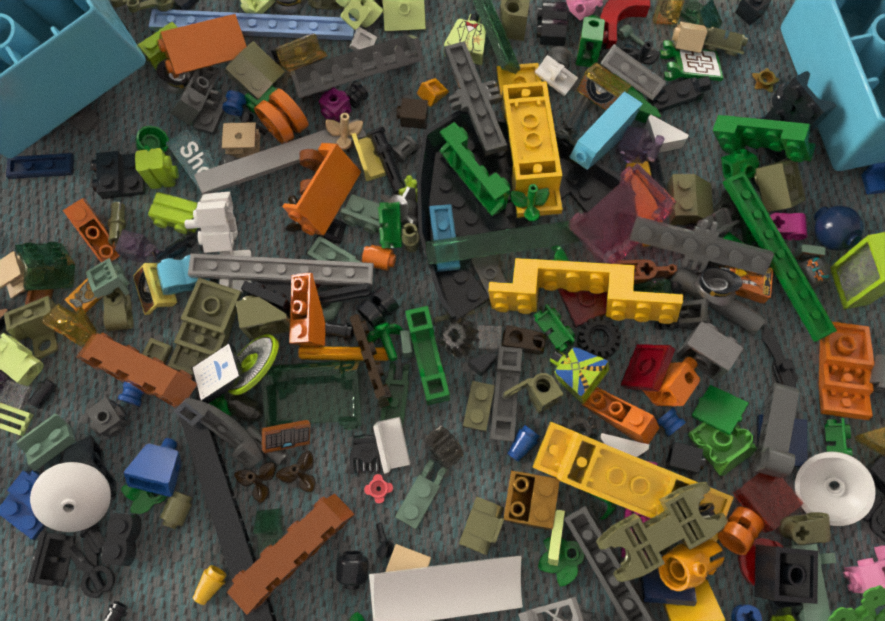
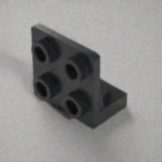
M244 281L241 287L246 296L260 297L285 314H288L291 308V283L253 281V283Z

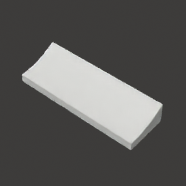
M508 556L369 574L373 621H432L523 607L521 595V556Z

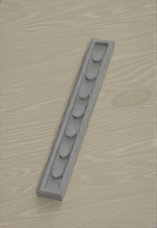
M355 119V120L349 121V123L354 122V121H359V120H358V119ZM363 128L357 136L358 140L366 138ZM325 129L196 173L194 176L202 195L214 193L299 163V152L301 150L315 149L318 151L321 143L336 144V141L341 136H332ZM348 136V138L352 141V144H354L352 137Z
M191 253L188 276L190 278L291 283L292 275L313 273L315 284L354 286L368 283L372 287L374 264Z

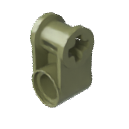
M119 287L115 288L111 294L103 295V320L106 330L111 332L132 329L133 315L130 295L125 296Z
M810 512L804 515L787 516L781 520L779 532L785 538L792 539L799 545L830 542V515L822 512Z

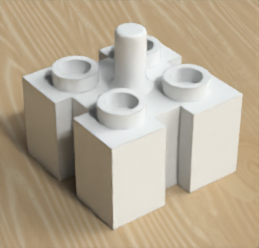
M231 192L203 194L201 202H198L196 210L193 211L194 219L185 220L186 229L201 228V231H198V242L200 245H203L204 253L230 251L238 234L236 219L233 215Z

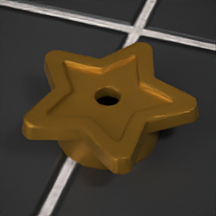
M768 68L760 73L752 74L756 80L755 90L764 88L772 93L773 84L780 80Z

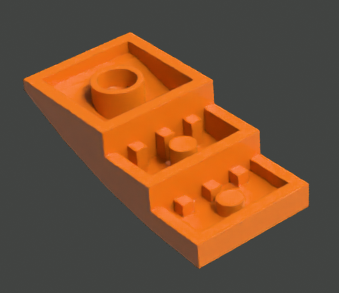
M832 321L837 331L820 339V414L869 421L872 417L870 394L874 391L873 383H870L871 370L874 367V356L869 326Z

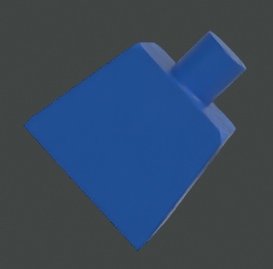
M165 438L161 446L145 445L124 471L128 487L171 497L182 464L180 454L175 450L177 442L173 439Z

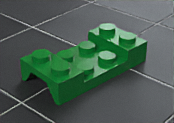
M718 115L713 128V133L721 149L728 154H733L738 149H745L747 145L754 149L764 147L770 148L773 151L785 150L788 159L794 162L811 161L816 147L815 143L808 142L810 124Z
M453 122L441 130L440 134L447 143L439 152L492 217L505 209L510 193L508 181L504 177L501 178L497 172L489 177L486 168L478 165L474 154L467 147L469 137L464 128H459Z

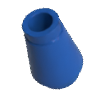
M524 425L522 429L519 428L507 454L519 462L521 458L539 443L537 440L540 436Z

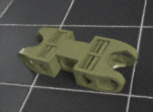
M707 482L690 484L671 492L659 499L665 510L664 512L644 523L634 513L612 525L597 539L596 543L601 550L611 546L613 548L623 547L625 549V559L620 564L621 567L613 573L618 582L644 576L664 565L665 563L659 552L679 540L691 550L712 538L727 524L728 520L724 513H718L710 517L709 515L702 516L699 512V504L704 499L703 495L710 491Z

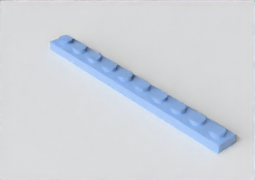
M152 9L149 22L150 30L157 32L170 22H173L177 27H182L236 14L243 36L352 41L355 30L341 17L189 10L159 11L158 9Z

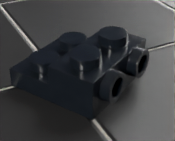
M119 151L96 153V159L92 160V167L96 173V179L92 180V187L94 192L102 199L145 195V181L136 170L135 153L123 155Z

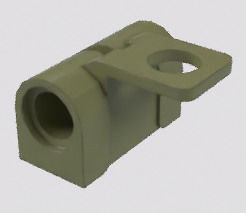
M501 0L499 18L501 20V34L505 38L524 41L530 0Z
M49 296L4 313L6 331L18 341L30 337L33 343L34 356L37 359L58 351L54 327L63 324L64 321L61 311ZM51 341L48 349L40 351L42 343Z
M540 373L534 378H528L503 393L504 399H507L526 388L529 400L538 414L559 403L563 396V392L555 379L547 373ZM537 388H544L546 392H540Z
M476 496L459 545L487 555L491 543H496L504 521L501 518L504 508Z

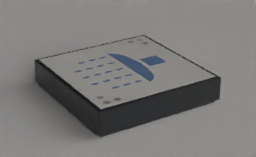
M231 343L192 367L200 401L207 404L245 380L235 347Z

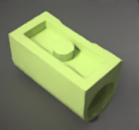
M335 0L340 6L345 8L341 13V18L354 30L358 29L360 25L367 28L383 12V9L374 0ZM350 13L358 21H352L348 14Z
M2 333V338H0V369L17 383L28 387L42 371L44 364L17 339Z

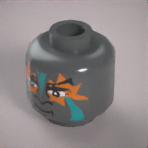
M812 257L798 263L812 289L826 284L829 280L831 269L825 260Z

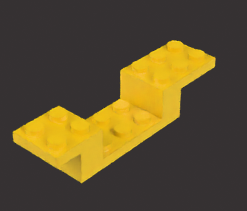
M538 63L497 66L498 88L503 97L501 101L503 119H507L513 160V191L523 192L527 196L528 188L531 184L537 185L538 190L549 188V197L543 206L535 205V207L540 211V216L562 214L563 209L559 191L562 171L547 82H541V78L534 74L539 67ZM515 206L517 218L525 217L524 212L527 207L518 208Z
M515 258L513 284L489 282L488 289L492 309L498 312L518 311L522 314L537 312L539 288L549 291L563 288L569 292L583 290L595 294L608 292L606 317L617 321L635 319L638 322L653 320L663 324L677 322L683 302V295L633 291L634 265Z
M551 421L532 466L537 470L558 478L561 482L649 518H653L665 511L659 499L681 487L698 483ZM710 487V491L703 495L704 499L701 500L699 506L713 503L715 514L724 513L727 516L734 497ZM718 533L710 539L717 542Z

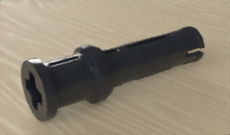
M379 127L369 131L366 135L371 139L374 146V155L380 158L393 194L399 193L398 190L405 186L391 154L392 145L388 143L384 134L386 130L384 127Z

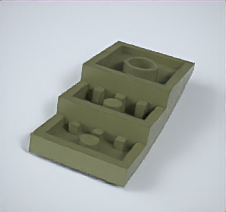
M198 278L180 318L183 323L174 341L176 347L167 366L177 371L183 370L194 376L193 366L226 346L237 313L236 301H240L242 292Z

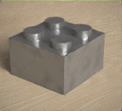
M701 321L690 333L676 355L683 360L686 357L693 358L698 363L696 367L698 370L717 381L731 369L743 347L738 345V341L734 338L724 336L718 332L714 325Z

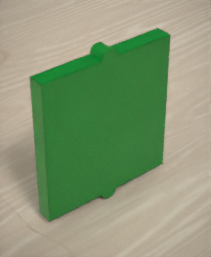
M710 385L704 396L699 398V404L692 413V417L731 435L738 422H742V415L749 403Z

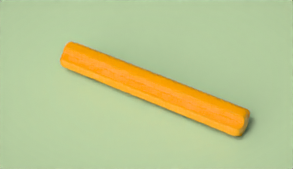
M301 346L298 351V356L301 360H363L360 347ZM375 347L377 354L373 355L374 360L388 361L389 359L384 347Z

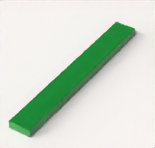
M745 172L722 182L759 247L773 251L774 256L770 266L813 341L816 342L836 332V328Z

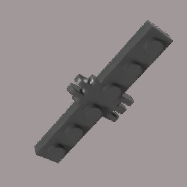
M465 41L444 46L445 55L459 88L455 91V94L448 97L452 110L461 109L462 112L468 111L485 156L506 150V141L491 105L500 103L503 100L496 81L481 82Z
M637 216L630 234V240L684 254L680 267L686 269L688 262L691 261L689 270L695 271L699 263L698 272L700 273L706 269L708 261L766 275L774 256L773 251L718 237L719 232L715 231L718 222L712 221L709 229H707L708 219L704 218L700 227L695 226L694 230H689Z

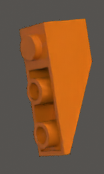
M82 198L62 210L101 263L108 258L113 261L123 255L119 247L114 246V240L112 245L108 243L109 232L86 199Z
M313 273L292 275L289 343L298 346H325L326 323Z
M598 387L587 401L582 404L620 432L640 443L649 444L660 428L654 415Z

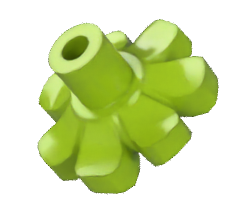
M408 175L404 179L406 186L399 189L398 192L399 195H403L407 186L415 188L417 203L416 179L413 180L411 175Z

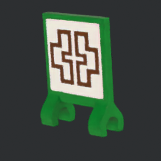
M670 40L663 41V48L668 50H660V58L669 59L674 56L675 62L667 63L668 71L671 72L664 71V80L673 81L680 77H696V79L707 76H709L710 80H723L717 51L702 49L701 53L677 49Z

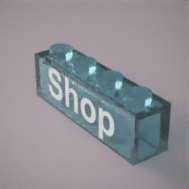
M186 129L167 141L166 145L200 190L194 174L217 166L213 164L215 159L209 150L204 151L201 148L204 144L198 135L194 134L192 136L189 130ZM235 185L214 192H231L232 203L234 204L239 201L235 194L238 192Z

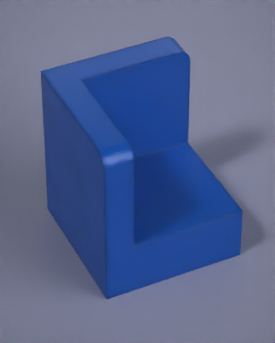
M885 162L870 165L861 174L867 195L885 192Z

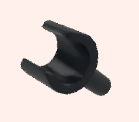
M242 112L240 117L241 123H254L252 122L254 116L249 112ZM256 124V129H259L260 133L266 135L268 131Z
M377 523L376 526L381 545L376 550V554L379 558L386 556L388 559L392 555L395 546L387 540L382 523Z

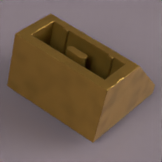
M511 470L504 520L524 526L552 530L560 480L558 478Z

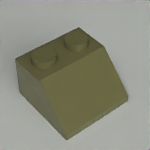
M254 41L244 48L225 68V73L246 93H249L257 100L285 72Z
M787 159L756 169L755 182L760 187V196L767 212L792 208L806 200L798 162Z
M672 174L667 183L669 224H697L698 221L712 215L711 183L695 174Z
M246 296L242 300L236 301L239 327L249 340L256 339L265 334L276 335L290 332V320L287 315L262 298Z

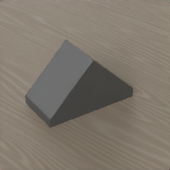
M700 299L682 302L679 314V328L694 330L701 321L707 323L708 300Z

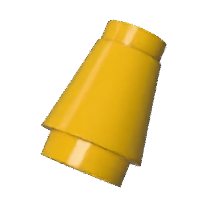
M210 565L208 569L204 570L193 599L201 605H206L207 601L225 584L227 574L219 567Z

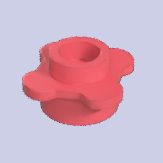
M376 474L370 484L365 486L364 491L367 495L374 497L376 503L380 504L384 502V497L393 491V485L385 482L382 475ZM381 487V490L377 491L376 488Z

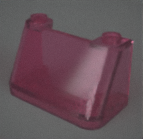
M638 163L633 167L628 166L620 174L622 177L620 184L588 213L584 212L581 214L578 212L569 221L571 223L569 225L570 230L599 263L615 264L617 260H622L639 244V242L630 240V234L637 216L664 222L674 211L677 201Z

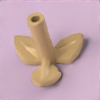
M347 113L341 114L340 123L329 119L325 121L326 129L332 136H341L336 141V144L344 150L349 149L352 145V141L348 136L352 137L351 134L356 133V136H358L363 128V121L349 123V114Z

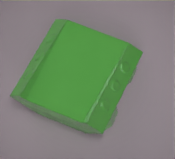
M705 423L700 424L688 433L694 444L698 448L703 449V455L720 476H725L730 470L748 457H751L757 450V447L753 444V435L748 430L741 429L738 424L731 435Z

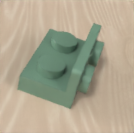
M351 194L345 209L341 208L340 210L343 222L349 226L355 227L359 225L371 234L380 233L379 228L383 226L382 223H379V212L377 210V207L380 206L378 203Z
M110 258L86 271L91 290L97 299L103 295L111 294L117 287L121 289L125 296L130 293L127 285L130 283L125 277L123 268L119 263L114 264Z
M54 414L17 441V446L26 453L28 466L36 471L76 441L71 426L58 414Z

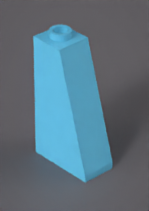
M626 92L622 93L577 141L570 158L588 170L625 137L643 103Z

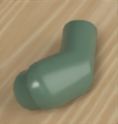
M342 302L331 303L328 308L322 309L325 323L332 322L343 304Z

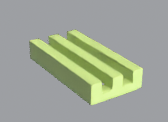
M0 403V408L26 417L22 421L0 413V418L22 426L18 430L0 423V428L24 436L34 414Z
M562 510L555 511L548 563L554 566H558L565 511Z

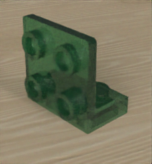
M54 241L43 244L27 242L15 245V251L25 266L23 287L26 291L73 288L76 264L62 243Z

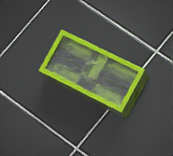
M885 232L867 235L830 267L844 310L870 305L885 295Z

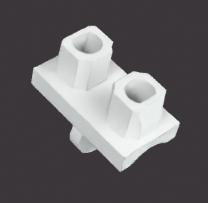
M548 55L534 72L535 75L546 81L547 84L563 96L567 94L578 79V77L564 68V65L559 64Z

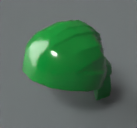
M145 126L137 132L135 138L136 149L138 151H150V149L161 148L166 153L169 146V138L159 127Z

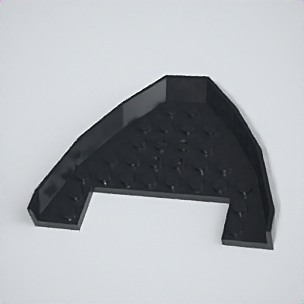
M462 110L456 111L423 132L417 175L419 236L439 301L452 325L489 300V296L465 264L529 222L525 217L517 218L516 207L511 200L510 193L507 207L492 217L439 152L447 143L441 136L440 131L455 122L459 128L462 127L467 132L469 137L467 147L474 154L478 165L486 168L489 177L495 172L501 178L504 177L510 185V192L513 191V160L507 119L496 117L506 141L507 149L485 156L468 111L462 112ZM556 137L562 171L559 189L561 200L571 195L596 227L632 203L635 192L621 176L598 161L588 170L570 158L574 146L564 139ZM451 204L460 269L437 272L429 206Z

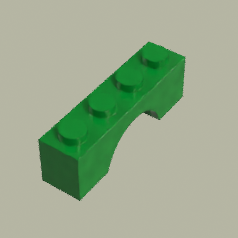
M428 306L405 311L427 406L449 401L450 394Z

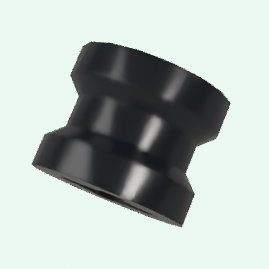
M357 81L351 84L349 90L344 91L350 98V105L356 109L360 106L362 100H366L369 97L367 90Z

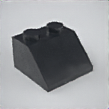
M756 544L754 597L773 601L817 604L818 551Z

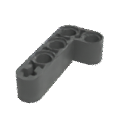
M776 382L771 384L763 415L754 471L777 478H783L792 473L795 465V455L789 453V447L799 398L798 388Z

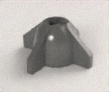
M407 186L403 195H394L393 197L387 194L380 195V198L385 202H400L401 225L407 223L418 224L415 188Z

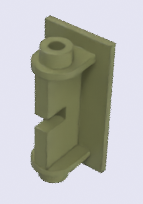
M712 26L711 28H706L707 39L704 41L706 49L717 51V48L726 50L725 53L732 56H737L738 53L744 55V50L741 46H746L748 41L744 34L730 31L728 38L725 39L726 30Z

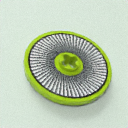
M270 334L259 336L242 349L237 356L245 380L227 392L232 395L242 394L255 386L272 366L278 352L279 344L274 336Z

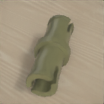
M120 202L111 204V216L107 224L110 228L108 243L112 245L115 239L114 246L123 244V231L126 228V220H124L126 206L121 203V209H119Z
M407 223L403 226L404 229H402V242L408 252H415L418 250L417 247H419L420 236L417 232V227L413 223Z

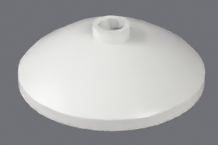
M824 452L812 456L800 467L795 479V493L799 504L806 513H827L830 515V525L845 526L861 520L870 511L875 500V484L868 469L856 458L840 452ZM832 481H836L840 484V486L838 488H832L830 486V483Z
M67 462L47 469L37 478L31 491L30 503L33 513L45 526L62 532H76L87 529L102 519L110 505L111 491L104 475L94 467L83 463ZM65 504H72L73 507L68 508L65 506Z

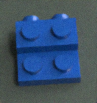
M23 470L7 491L10 494L0 505V516L30 539L35 540L45 528V525L33 513L30 496L33 485L41 474L34 470L31 472Z

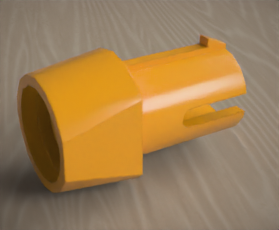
M711 539L691 550L683 544H679L662 557L665 564L658 567L660 578L667 587L675 591H683L700 586L705 581L707 574L713 575L716 569L723 564L724 557H719L710 562L711 556L723 550L717 542Z

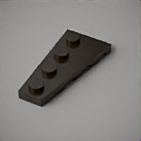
M358 314L349 318L361 349L363 360L368 369V375L377 401L381 408L390 406L388 398H391L392 395L388 384H382L380 377L384 376V372L380 362L375 363L373 355L377 354L373 341L368 342L366 334L370 332L366 320L361 321Z

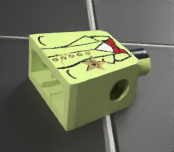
M470 14L468 21L458 19L444 43V46L465 41L473 63L478 65L483 64L486 26L480 24L481 17L477 14Z

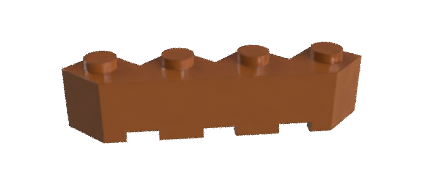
M105 333L92 334L76 356V358L95 370H103L120 382H128L145 394L155 395L174 408L186 398H189L197 386V383L191 380L193 377L183 370L177 371L166 366L160 359L156 357L151 359L139 353L137 349L130 345H121L113 341Z
M335 493L328 498L321 497L314 504V509L301 521H295L287 529L288 533L275 545L266 547L261 552V557L246 571H240L232 579L234 584L227 593L246 615L261 606L277 587L290 579L302 563L314 556L325 542L339 532L354 516V513Z

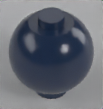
M824 206L815 213V235L819 243L827 249L842 251L856 246L861 241L864 230L863 220L854 209L847 206H833L830 208Z

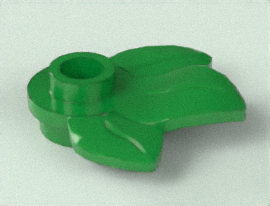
M127 484L121 488L122 493L133 501L130 512L134 514L146 513L154 504H160L167 498L164 495L154 496L152 492L128 487Z
M548 537L543 541L548 551L540 558L538 568L547 573H556L559 586H566L577 577L578 565L584 561L585 554L578 542H567L561 537L558 566L549 565L548 556L551 537ZM570 549L576 550L577 554L574 558L568 556Z

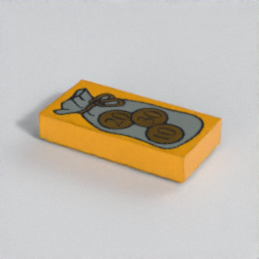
M87 278L65 301L78 314L83 316L102 297L97 299L93 294Z

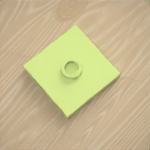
M383 0L385 31L426 29L424 0Z

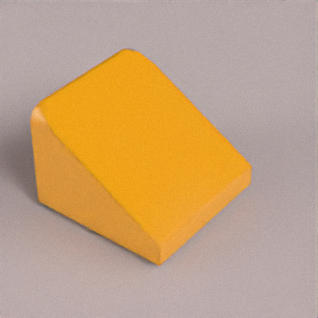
M436 78L422 82L417 91V95L422 100H428L429 107L449 93Z

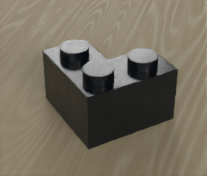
M91 435L64 450L63 463L77 462L94 467L108 481L111 498L117 495L116 480L104 466L103 450Z

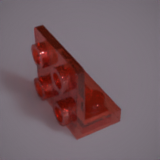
M763 473L756 474L733 492L743 507L754 511L760 516L764 522V533L774 531L781 525L780 522L784 517L789 516L803 505V502L783 478Z

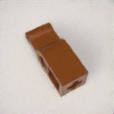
M647 259L617 260L615 264L634 265L633 286L648 285L653 278L658 277L670 279L677 272V265L670 264L669 266L657 267L653 261Z

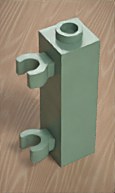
M793 540L791 541L792 546H784L787 548L818 551L817 544L799 545ZM818 552L817 604L801 603L802 608L799 614H796L797 621H829L828 618L831 615L821 564L836 563L835 553L819 554Z

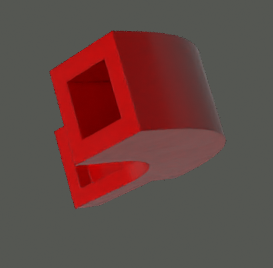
M609 0L606 3L600 19L605 20L602 44H605V49H610L614 44L616 45L617 24L621 20L629 17H647L650 0Z

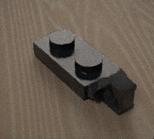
M709 76L696 79V77L664 86L653 100L650 99L652 106H655L659 112L696 101L698 97L702 96L701 92L711 90Z

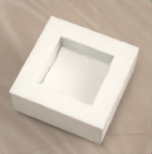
M359 27L354 34L349 48L356 51L375 44L377 37Z

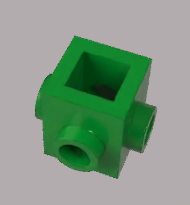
M738 149L733 154L721 157L722 171L725 179L741 172H745L749 180L755 177L756 169L759 167L757 155L746 149Z

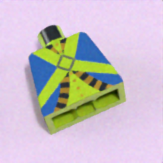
M573 347L567 356L556 350L550 358V362L557 366L554 372L556 379L582 404L587 401L610 370L607 360L577 347Z

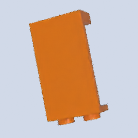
M236 14L161 31L157 40L160 52H165L167 58L165 61L166 69L169 74L172 73L174 79L178 78L179 74L232 61L247 47Z
M321 143L318 151L325 159L296 205L284 203L282 206L289 213L288 216L295 222H298L305 233L312 236L314 234L324 236L361 174L358 167L338 144Z

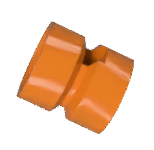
M736 507L728 518L724 529L718 533V539L729 551L738 555H745L753 545L754 539L763 530L764 522L754 511L745 507Z

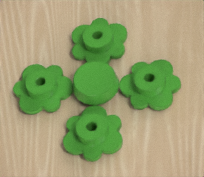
M879 585L867 589L863 594L864 598L861 600L862 606L857 607L855 610L853 608L846 609L845 607H840L832 613L828 620L885 621V608L877 616L875 612L878 606L885 604V588Z

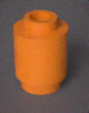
M376 245L365 246L362 263H373L374 268L389 271L390 267L394 268L397 256L393 254V249L382 248Z

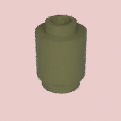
M174 491L173 495L168 498L160 515V518L164 520L162 524L176 529L178 525L183 526L192 506V497Z

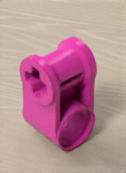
M773 213L770 215L783 239L793 241L792 238H794L795 241H799L808 237L805 214Z

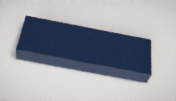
M72 153L7 158L6 177L8 179L73 175L74 155Z

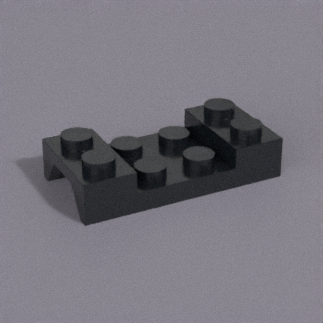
M805 71L790 81L783 90L784 94L760 119L810 124V134L837 105L834 102L819 100L807 86L810 73ZM764 148L775 163L787 158L785 150L773 151L770 148Z

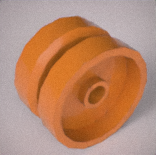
M280 88L269 95L270 103L263 100L254 107L260 121L281 144L290 142L294 138L293 131L301 133L309 126L299 106Z

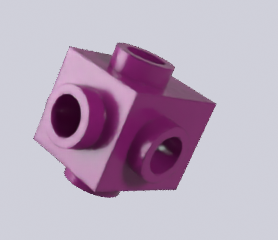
M334 87L324 92L319 100L321 114L326 119L340 123L341 114H350L352 111L349 96L344 91H338Z

